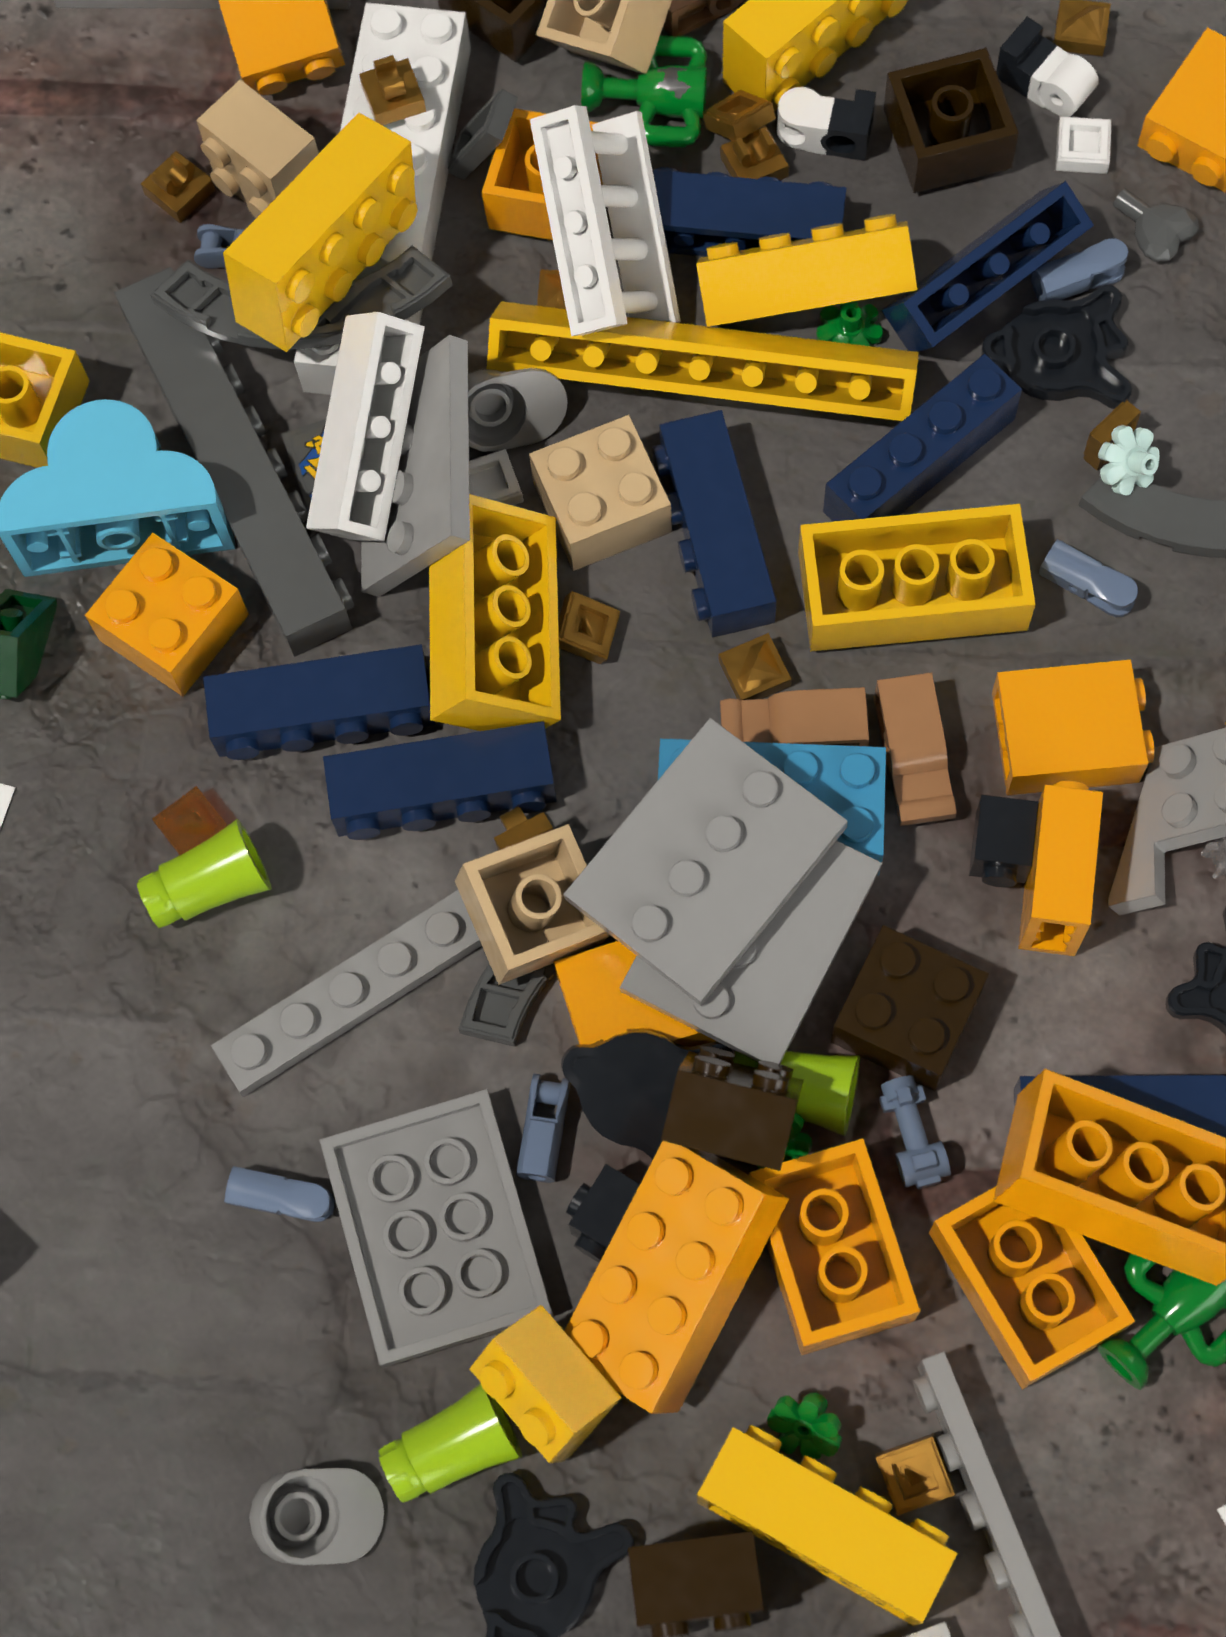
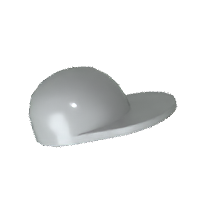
M526 368L504 373L498 370L478 369L468 373L469 447L482 452L501 451L538 443L546 439L558 429L565 417L568 400L564 386L552 373L539 368Z
M349 1468L295 1469L275 1474L261 1485L252 1501L249 1519L252 1536L258 1547L273 1560L295 1565L341 1564L355 1561L372 1549L383 1527L384 1506L375 1484L365 1474Z

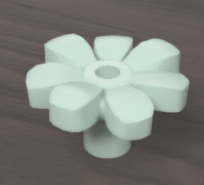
M1117 426L1111 433L1115 444L1105 442L1098 452V458L1109 462L1101 468L1100 476L1104 484L1112 485L1113 492L1130 495L1134 484L1147 488L1153 482V474L1157 471L1159 465V449L1150 446L1154 438V434L1150 430L1139 427L1133 431L1130 426Z

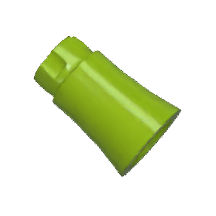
M236 819L214 836L187 852L160 864L159 870L142 877L136 884L142 902L158 928L167 926L181 918L186 921L205 911L236 899L271 890V883L260 855L239 819Z
M735 1051L734 1063L757 1068L758 1062ZM787 1051L780 1064L793 1069V1078L804 1080L796 1113L805 1122L845 1136L856 1094L860 1056L821 1055Z
M481 1383L458 1401L431 1418L402 1432V1438L392 1441L378 1450L379 1460L385 1476L397 1498L403 1503L415 1499L426 1491L432 1494L457 1480L486 1468L522 1458L519 1442L504 1409L484 1391Z

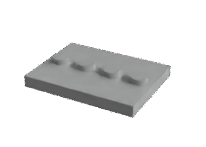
M448 335L418 359L385 541H361V592L380 597L470 541L467 340Z
M709 718L563 895L566 901L702 1006L848 827V821L712 718Z
M836 841L702 1006L638 956H636L620 986V992L756 1062L768 1061L780 1064L881 869L882 863Z
M487 1089L319 1139L379 1365L382 1368L502 1332L540 1305L553 1316Z

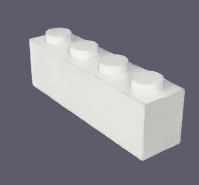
M381 312L348 315L345 317L306 529L349 540L385 541L425 326Z

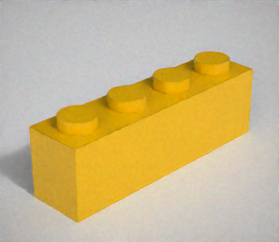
M887 214L864 219V229L844 232L843 224L839 223L811 229L812 238L791 241L790 233H781L759 238L760 247L739 251L738 242L719 244L706 248L708 256L699 258L696 266L707 327L916 291L917 282L908 222H897L895 214Z

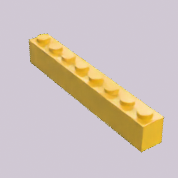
M502 301L490 317L487 369L509 372L526 368H539L552 373L558 379L903 421L911 414L919 352L626 317L628 323L626 325L583 336H571L566 309Z

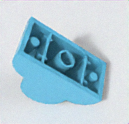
M103 399L90 401L75 407L65 414L56 424L49 438L47 447L48 466L39 467L21 475L7 488L0 500V538L24 577L127 564L152 532L186 555L235 549L232 529L207 470L197 460L186 454L175 451H162L155 432L144 414L132 405L117 400Z

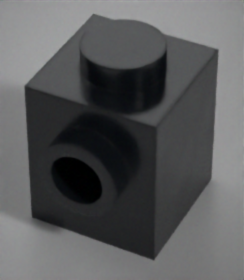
M981 794L975 816L969 876L981 877L983 883L994 887H1012L1016 885V882L1026 883L1032 867L1038 801Z
M607 1164L601 1170L592 1187L586 1183L579 1187L566 1211L568 1215L572 1216L568 1224L571 1234L578 1238L574 1246L599 1263L640 1185Z

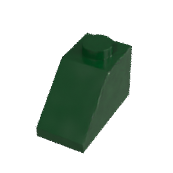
M5 589L0 594V699L17 698L37 677L56 613L57 598Z

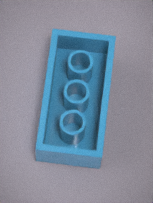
M660 738L658 780L691 740ZM744 742L848 821V827L837 841L882 863L884 856L886 747Z

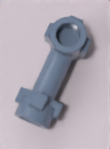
M912 1075L895 1078L881 1085L883 1096H880L879 1099L883 1113L895 1112L906 1151L895 1153L898 1172L904 1187L916 1185L918 1190L940 1184V1178L950 1176L951 1170L942 1142L928 1143L917 1105L926 1101L923 1086H917Z

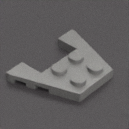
M1226 728L1155 747L1154 761L1149 765L1108 898V906L1119 916L1165 905V852L1226 837Z

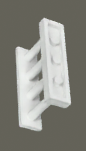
M574 105L530 119L571 336H583L628 324L626 313H628V317L675 323L681 322L642 112L635 111L592 124L593 131L590 128L586 106ZM595 154H598V160H599V165H600V170H601L603 185H601L600 176H599V170H598V165H597V160H596V155H595ZM606 207H608L613 238H611ZM616 260H618L623 291H621Z

